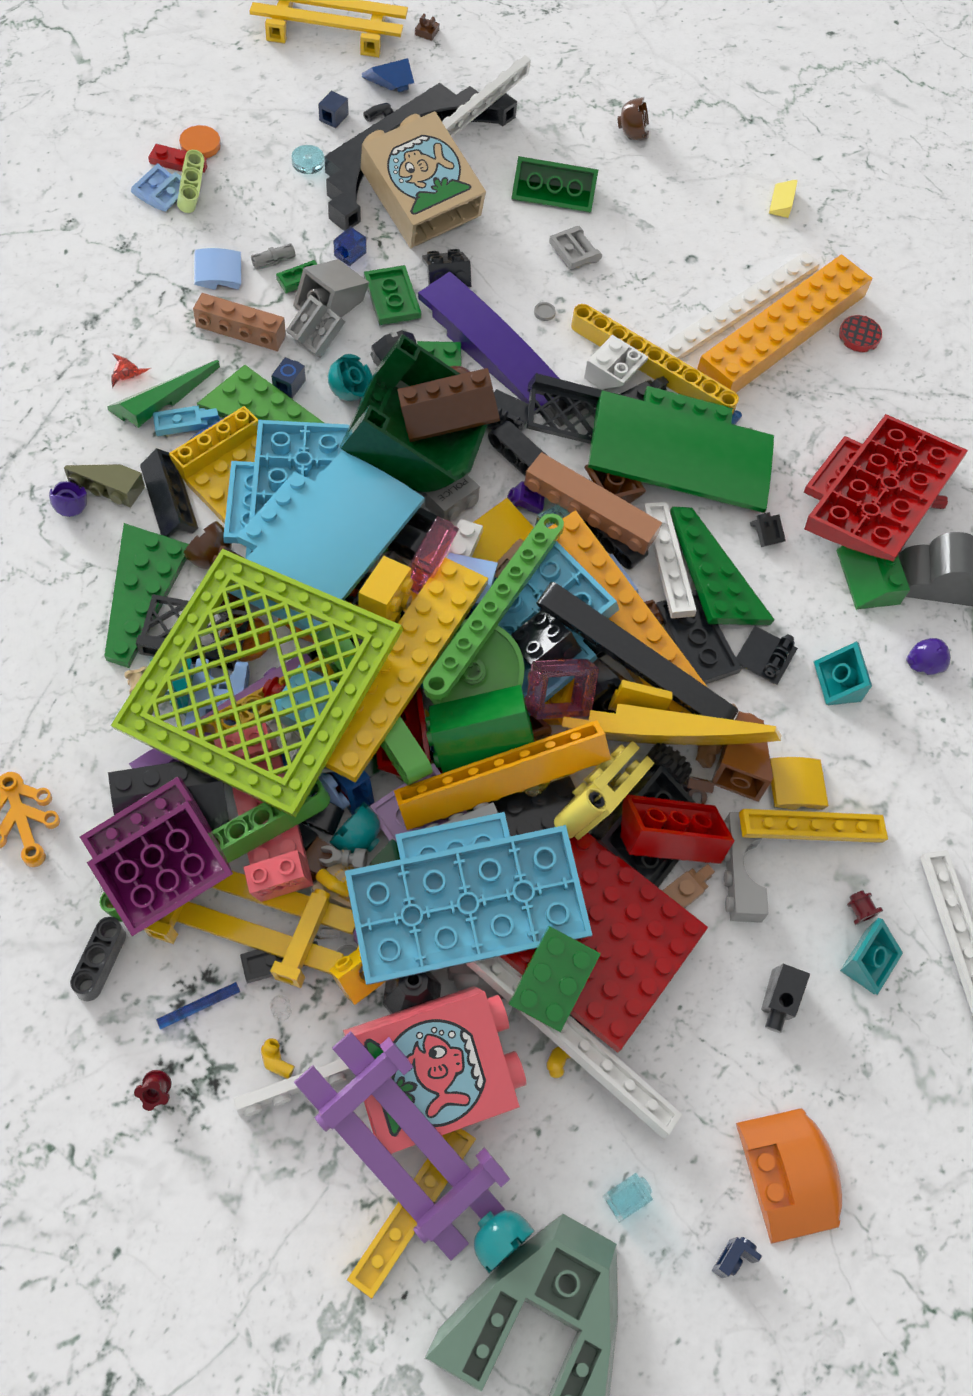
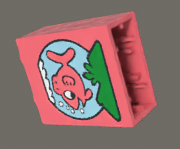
M472 986L343 1030L344 1036L351 1031L375 1059L383 1053L380 1044L388 1037L391 1038L413 1066L405 1075L398 1070L391 1078L441 1135L520 1107L514 1089L525 1086L526 1077L517 1053L513 1051L504 1054L498 1032L509 1029V1021L499 995L487 998L485 991ZM372 1094L364 1101L373 1134L391 1154L416 1145Z

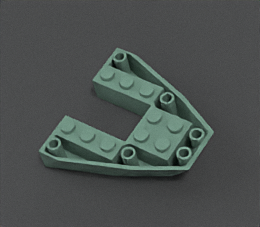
M562 1214L511 1253L441 1325L424 1358L476 1390L482 1391L525 1301L577 1331L549 1396H610L618 1323L617 1244L567 1215Z

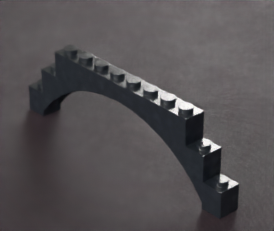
M438 83L325 155V173L330 176L326 179L327 196L332 199L328 202L329 219L345 232L361 222V207L356 201L359 186L364 177L361 170L362 143L369 134L377 130H382L384 133L394 130L400 126L404 119L413 114L423 117L435 111L440 120L443 121L447 116L450 117L455 113L459 106L466 104L474 94L479 92L469 86L456 95L447 87ZM505 93L471 122L494 123L503 127L516 118L517 101Z

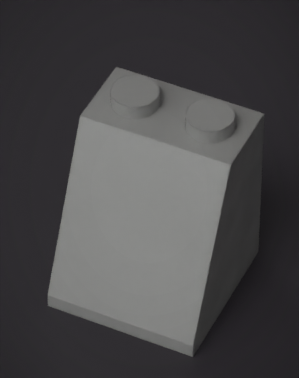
M339 259L305 267L293 306L300 310L308 297L312 295L339 317H343L363 302L369 282Z

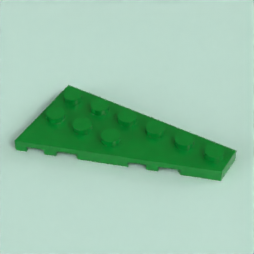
M672 506L670 514L673 526L708 624L771 625L775 619L695 510L690 507Z
M124 523L104 654L106 661L130 668L138 653L136 641L138 634L141 635L152 595L168 596L187 560L184 556V550L189 544ZM157 603L155 609L157 614L163 605L161 603Z

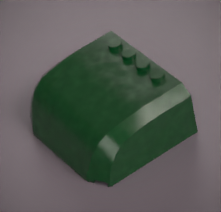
M402 334L373 374L343 438L340 449L387 473L414 491L433 492L446 488L471 472L488 424L414 442L409 441L397 389L459 375L460 373Z

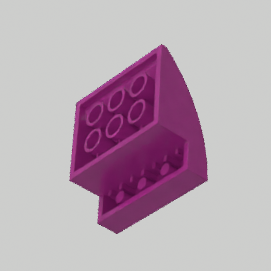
M181 777L174 778L80 836V839L93 858L87 862L88 866L131 936L136 935L233 874L214 833Z

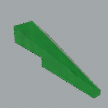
M218 360L211 361L111 404L107 408L122 421L127 419L139 428L153 416L154 412L160 411L168 403L171 406L178 403L220 368V363Z

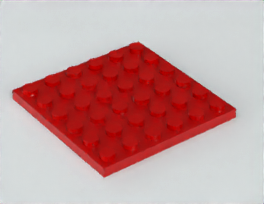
M586 833L579 840L575 836L569 838L592 931V936L577 939V941L601 954L570 1015L619 1053L706 932L708 926L620 857L615 856L603 847L592 835ZM537 948L499 957L523 975Z

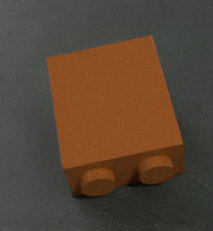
M739 711L735 718L737 721L764 724V720L757 718L751 713ZM768 743L723 745L711 781L717 787L759 802L773 779Z

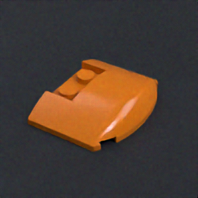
M800 1108L736 1123L770 1243L838 1228L842 1209V1187L839 1171L826 1138L816 1123L806 1115V1112Z

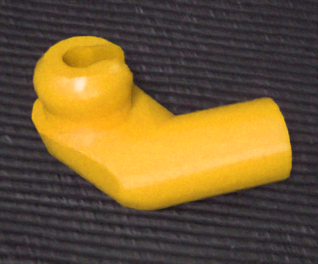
M269 1038L261 1048L264 1067L288 1079L291 1077L295 1066L281 1059L279 1042L276 1039Z
M556 1047L551 1051L546 1063L547 1070H549V1074L553 1078H560L564 1075L563 1067L566 1060L571 1058L560 1047Z

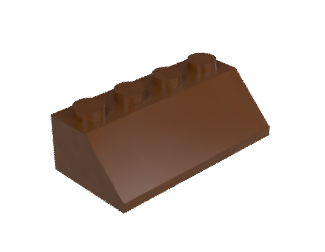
M488 368L397 389L410 442L500 421Z

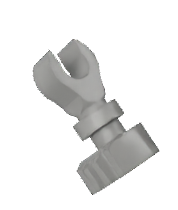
M330 845L321 847L323 853L332 854L330 859H319L320 863L325 867L342 863L343 866L347 867L353 864L354 869L367 865V849L355 848L354 853H351L350 850L342 852Z

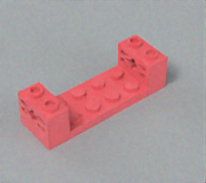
M262 723L264 735L273 732L266 723ZM257 725L243 730L246 741L260 737ZM239 732L225 736L227 747L241 743ZM276 737L266 741L269 752L279 749ZM220 738L215 739V746L222 749ZM262 743L248 747L250 759L264 754ZM243 749L231 753L245 760ZM281 755L271 758L274 770L284 767ZM266 760L254 764L269 771ZM284 772L277 776L283 778L286 773ZM232 787L238 816L263 803ZM298 824L247 853L250 865L243 868L249 893L260 902L314 886Z

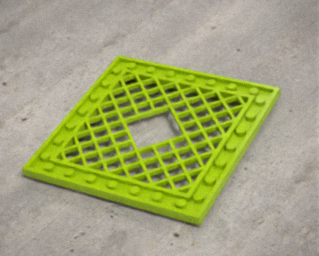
M222 549L110 726L145 745L296 818L403 631L402 625ZM241 589L243 599L230 603L228 593ZM246 590L255 593V595L247 597ZM263 598L265 609L252 613L249 603ZM268 599L278 604L269 606ZM223 600H224V601H225V605H223V606L220 607L221 603H222ZM245 605L247 615L234 619L232 609ZM285 608L287 618L274 623L271 612ZM290 609L297 611L301 614L292 616ZM227 611L230 621L216 625L214 615ZM267 614L269 625L256 629L254 618ZM307 618L310 628L296 633L294 622ZM312 618L323 624L314 626ZM249 620L251 631L238 635L236 625ZM211 622L212 627L206 629L208 624ZM289 624L292 634L278 639L276 628ZM231 627L234 637L220 641L218 631ZM330 628L333 638L319 643L316 632ZM335 628L346 634L337 636ZM271 630L274 641L260 645L258 634ZM213 633L216 643L202 647L200 637ZM312 634L315 644L301 649L298 638ZM253 636L256 647L242 651L240 641ZM353 637L356 648L342 653L339 642ZM358 638L363 640L361 645L359 644ZM294 640L296 651L283 655L280 644ZM196 643H197L198 649L192 651L193 648L195 647ZM236 643L238 653L224 657L222 647ZM335 644L338 654L324 659L321 648ZM276 646L288 690L237 707L226 663ZM218 649L220 659L206 663L204 653ZM317 650L319 661L305 665L303 654ZM200 655L202 665L189 670L186 660ZM355 655L348 668H346L344 658ZM298 656L301 667L287 672L285 661ZM340 660L343 671L328 675L326 664ZM222 665L224 676L211 680L208 669ZM183 666L184 672L178 673ZM322 667L324 677L310 682L307 671ZM203 671L206 682L193 686L190 676ZM303 673L306 684L292 688L289 677ZM186 678L188 688L174 692L172 682ZM341 678L333 692L330 681ZM226 681L228 692L215 696L212 686ZM326 683L329 694L315 699L312 688ZM208 688L210 699L197 703L194 692ZM169 689L170 694L164 696L167 690ZM308 689L310 701L297 705L294 694ZM189 694L192 705L178 709L176 698ZM289 696L292 707L278 711L275 700ZM230 698L233 709L219 713L216 702ZM171 700L174 711L160 715L158 704ZM328 701L321 714H319L317 704ZM271 702L274 713L260 718L257 707ZM212 704L214 715L201 720L198 709ZM312 706L315 718L301 722L298 711ZM253 709L255 720L241 724L239 713ZM194 711L196 722L182 726L180 715ZM294 713L297 724L283 728L280 717ZM234 715L237 726L223 730L221 719ZM175 717L177 727L164 722V720ZM275 719L278 731L264 735L262 723ZM216 721L218 733L205 737L202 726ZM314 724L306 738L303 728ZM257 725L260 737L246 741L243 730ZM198 728L200 738L185 731ZM299 730L301 742L288 746L285 734ZM239 732L241 743L227 747L225 736ZM280 736L283 748L269 752L266 741ZM220 738L222 749L208 742ZM262 743L264 754L250 759L248 747ZM300 748L292 762L289 752ZM243 749L245 760L231 753ZM285 753L288 765L274 770L271 758ZM266 760L269 771L254 764ZM286 772L283 778L277 776L278 774Z

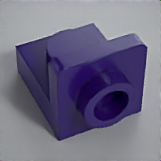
M521 481L515 488L512 487L507 498L515 507L521 506L536 514L543 511L545 497L531 491L524 485V481Z

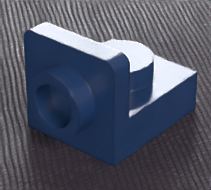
M738 1237L732 1238L728 1241L712 1272L720 1278L729 1277L730 1274L734 1276L743 1263V1260L740 1258L741 1256L751 1263H756L760 1261L762 1255L756 1251L757 1246L745 1237L740 1239Z

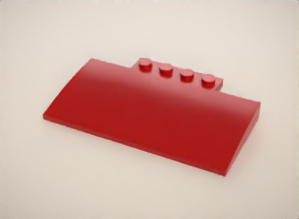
M885 414L863 444L844 436L808 482L804 493L820 501L809 514L804 530L847 548L894 561L968 450Z

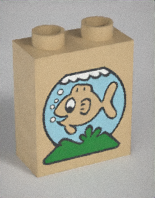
M435 111L423 117H420L418 114L410 115L402 121L398 128L387 133L377 130L365 138L362 143L361 170L410 249L481 216L486 190Z

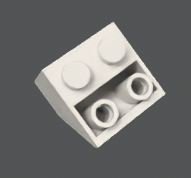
M612 335L587 360L584 379L600 389L623 386L648 360V356Z

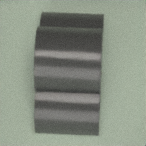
M964 532L942 534L932 540L930 545L910 546L898 554L910 588L906 597L973 606V535Z

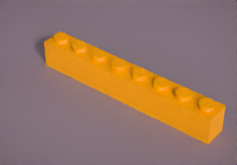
M596 720L393 791L406 829L410 830L439 819H445L450 815L465 810H471L481 803L497 801L513 793L523 792L536 785L548 783L551 780L574 774L591 766L600 765L611 760L605 733Z

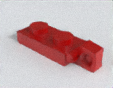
M155 144L148 156L149 163L153 165L158 163L162 167L182 172L187 151ZM204 157L203 173L208 168L206 157Z

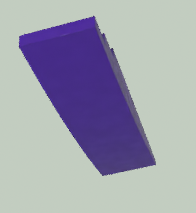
M448 272L418 292V299L432 310V318L447 330V337L453 342H461V349L483 368H488L489 373L521 401L529 404L530 392H528V383L536 373L560 379L496 312L451 272ZM536 394V400L541 406L548 402L543 395Z

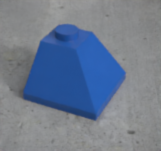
M408 58L371 67L361 73L362 78L389 90L397 89L398 92L409 90V85L414 83Z

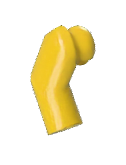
M326 869L318 871L316 880L332 892L343 897H349L346 879L344 882H341Z

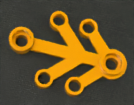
M6 772L0 776V811L8 799L11 807L0 824V836L2 837L0 848L6 845L7 836L16 822L24 845L21 851V858L27 866L38 867L45 861L46 854L43 848L35 843L27 818L43 823L48 829L56 828L60 824V818L55 811L49 810L44 812L23 804L20 795L36 800L40 806H46L51 803L52 794L47 788L36 789L25 785L22 777L16 772ZM14 781L11 786H5L6 783ZM48 794L44 800H39L40 795ZM49 817H55L52 823L46 822ZM31 850H36L34 856H27Z

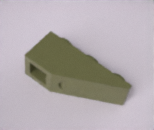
M121 464L65 465L64 467L68 482L84 487L96 496L111 499L118 505L123 504L131 508L145 488L142 473Z

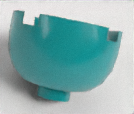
M345 354L330 366L327 375L328 384L334 395L341 400L351 402L362 399L372 378L370 368L367 364L363 365L359 361L361 358L357 355Z
M363 802L354 811L356 813L343 823L331 838L332 840L329 841L336 849L340 851L342 849L350 850L351 853H354L355 848L367 849L370 853L380 840L377 838L381 829L379 817L370 806Z
M503 1210L496 1215L490 1211L477 1223L481 1229L474 1239L475 1254L489 1274L502 1263L501 1261L505 1260L520 1247L535 1230L526 1219L512 1210Z

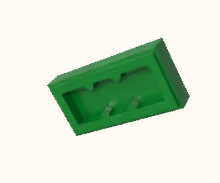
M315 260L279 272L276 274V280L286 294L298 289L303 269L317 265Z

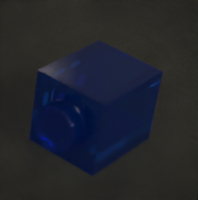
M351 226L333 240L334 256L348 266H351L366 254V237Z

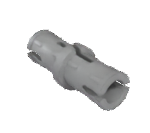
M292 243L277 248L270 247L267 251L251 255V261L255 269L269 264L276 265L279 261L295 257V249Z

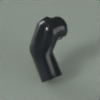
M382 103L364 111L363 116L366 121H370L381 113L386 117L394 111L389 103Z

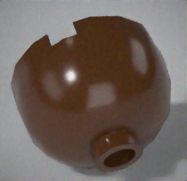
M644 97L632 99L624 104L621 116L617 118L619 129L622 128L624 134L632 140L649 138V131H645V127L649 125L647 104L643 102Z
M218 521L204 528L205 533L200 537L197 535L184 550V556L199 568L210 569L213 564L214 555H218L220 546L232 548V543H224V527Z

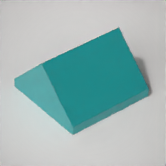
M857 641L813 661L826 705L862 702L872 687L863 654Z
M877 918L865 930L840 970L876 995L879 994L903 954L883 919Z

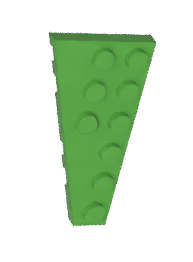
M243 365L197 402V406L199 405V408H205V410L217 408L218 415L221 418H225L245 406L258 420L324 423L246 365Z

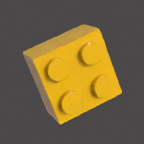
M383 556L359 591V607L398 623L401 616L400 613L403 609H407L410 606L413 597L410 594L413 585L411 567Z

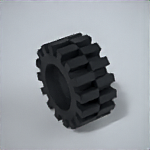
M656 743L646 755L654 762L653 765L662 764L681 786L691 774L690 762H686L687 758L679 755L681 752L678 750L674 751L670 745L667 747L664 743L661 745Z

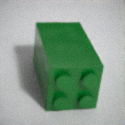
M521 684L429 706L430 716L426 717L428 728L426 734L429 746L434 747L435 753H433L435 766L436 768L441 767L442 773L535 742Z

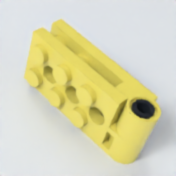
M631 741L626 747L622 744L619 745L610 754L611 760L597 765L584 781L572 791L575 796L555 817V827L566 825L569 838L575 836L579 840L613 812L653 766L654 762L648 756L640 762L635 759L622 774L616 775L640 749L634 741Z

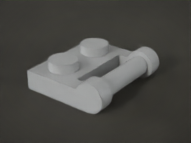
M575 226L550 236L549 243L570 270L590 262L597 263L602 258L601 252L592 246L584 236V231L580 226Z

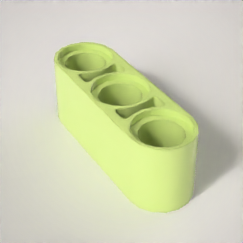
M194 149L187 151L185 155L177 199L178 208L185 213H191L196 208L204 166L203 154Z

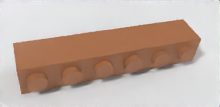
M542 452L526 471L524 485L531 491L541 494L551 503L558 504L569 513L576 510L580 517L587 521L589 525L597 527L611 538L621 541L633 551H638L644 555L659 534L662 526L661 521Z

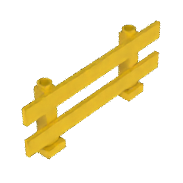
M278 0L277 6L252 2L249 13L250 15L272 18H267L265 21L266 41L285 43L288 20L367 32L361 33L360 55L379 58L381 34L401 37L403 31L402 24L385 22V18L406 19L408 7L365 0ZM294 2L372 14L369 20L292 8Z
M232 871V875L211 888L301 917L293 937L192 902L185 903L144 929L148 936L174 944L178 936L174 925L178 922L283 958L282 963L274 961L270 970L275 980L301 988L305 980V976L301 971L303 965L330 974L329 969L335 965L337 960L344 957L343 953L313 944L320 924L353 935L355 923L352 910L330 903L329 898L331 895L322 889H315L314 893L312 892L310 896L295 891L260 902L249 893L246 876Z

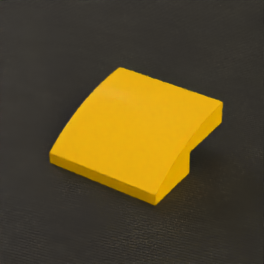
M622 680L618 690L615 689L608 710L616 711L617 704L667 710L672 701V692Z
M805 757L770 758L773 773L771 786L774 807L791 810L807 807L823 810L829 806L821 759Z

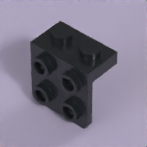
M460 249L447 250L448 253L428 251L427 255H422V261L427 266L428 285L451 272L467 287H472L470 260L463 252H460Z
M543 610L539 611L511 634L518 644L523 658L529 663L542 682H545L582 651L572 632L559 620Z

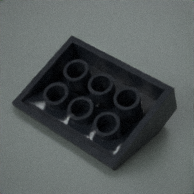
M180 761L108 772L114 815L174 778L181 777L212 831L229 822L224 783Z
M662 764L653 765L628 793V795L696 803ZM622 800L613 812L597 825L590 835L612 854L620 857L655 886L659 887L679 860L635 856L628 853L621 838Z

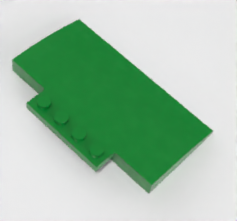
M647 386L645 390L644 401L602 390L596 407L588 468L765 513L772 472L774 435L732 424L733 408L650 386Z

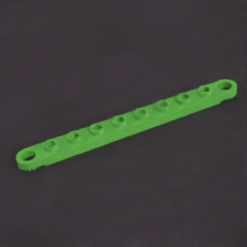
M551 513L540 518L425 677L423 690L426 697H430L431 700H442V698H446L452 687L456 685L555 545L556 540L563 533L564 521L559 515ZM549 522L552 524L553 522L558 527L550 529L546 527V524H549ZM436 681L438 683L439 681L444 687L440 690H433L430 688V685H432V682L435 683Z

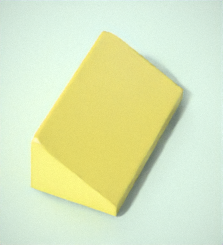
M798 180L775 184L769 214L785 218L789 217Z

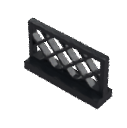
M536 373L528 383L530 395L526 429L591 444L593 428L586 419L591 415L595 418L597 402L602 390ZM536 394L543 395L548 402L541 406L536 400ZM558 399L564 400L569 407L562 411L555 401ZM579 404L585 405L590 413L583 417L576 406ZM549 405L558 414L552 419L544 410ZM570 410L578 418V421L573 424L565 415ZM538 412L546 421L543 425L533 423L534 415ZM561 418L567 428L564 430L558 429L554 421ZM581 423L588 433L585 435L579 434L575 426Z
M152 595L141 635L138 634L136 641L139 654L155 656L171 630H168L162 621L173 615L178 619L180 616L178 612L184 610L189 601ZM157 603L167 604L171 609L161 616H158L155 611ZM232 609L233 617L239 618L247 615V611ZM227 611L217 614L220 619L216 621V625L229 621ZM249 620L243 622V625L237 628L238 634L248 631ZM157 624H160L165 631L157 637L148 635L150 628ZM231 627L227 628L229 633L222 636L220 641L234 637ZM211 633L210 635L214 639V642L210 643L209 645L216 643L213 633ZM245 639L240 641L242 650H243V646H244ZM196 643V645H195V647L193 648L192 651L198 649L197 643ZM222 647L224 657L238 653L237 648L236 651ZM218 649L204 653L205 659H208L209 663L220 659ZM200 655L190 658L192 664H196ZM240 659L226 663L227 669L234 671L235 664L240 662ZM222 665L214 668L222 669Z

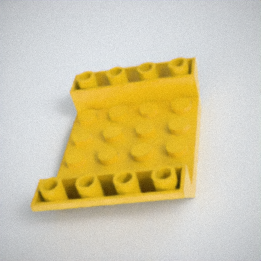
M245 406L169 453L171 460L186 485L224 524L231 461L255 462L258 419Z

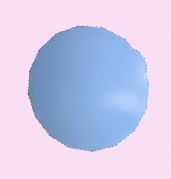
M321 773L318 779L329 793L330 803L344 810L350 805L349 801L341 792L338 793L336 790L338 785L329 773Z

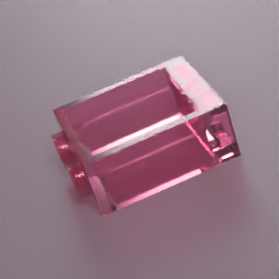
M437 516L408 566L411 567V579L413 580L411 591L416 594L421 591L430 577L434 578L459 531V528L450 521Z
M588 659L532 661L531 671L528 674V692L525 696L528 712L535 719L589 716L593 706L599 668ZM575 676L571 702L545 704L549 677Z

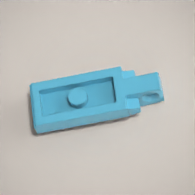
M198 405L154 412L155 432L157 436L205 429L219 421L217 408L205 410V408H199Z

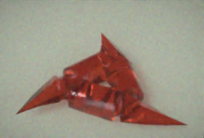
M112 353L117 360L111 375L112 388L119 379L134 378V376L143 374L151 368L138 369L127 358Z

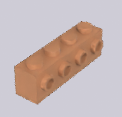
M201 293L193 307L196 327L275 351L279 350L286 337L285 319L282 316L205 293Z

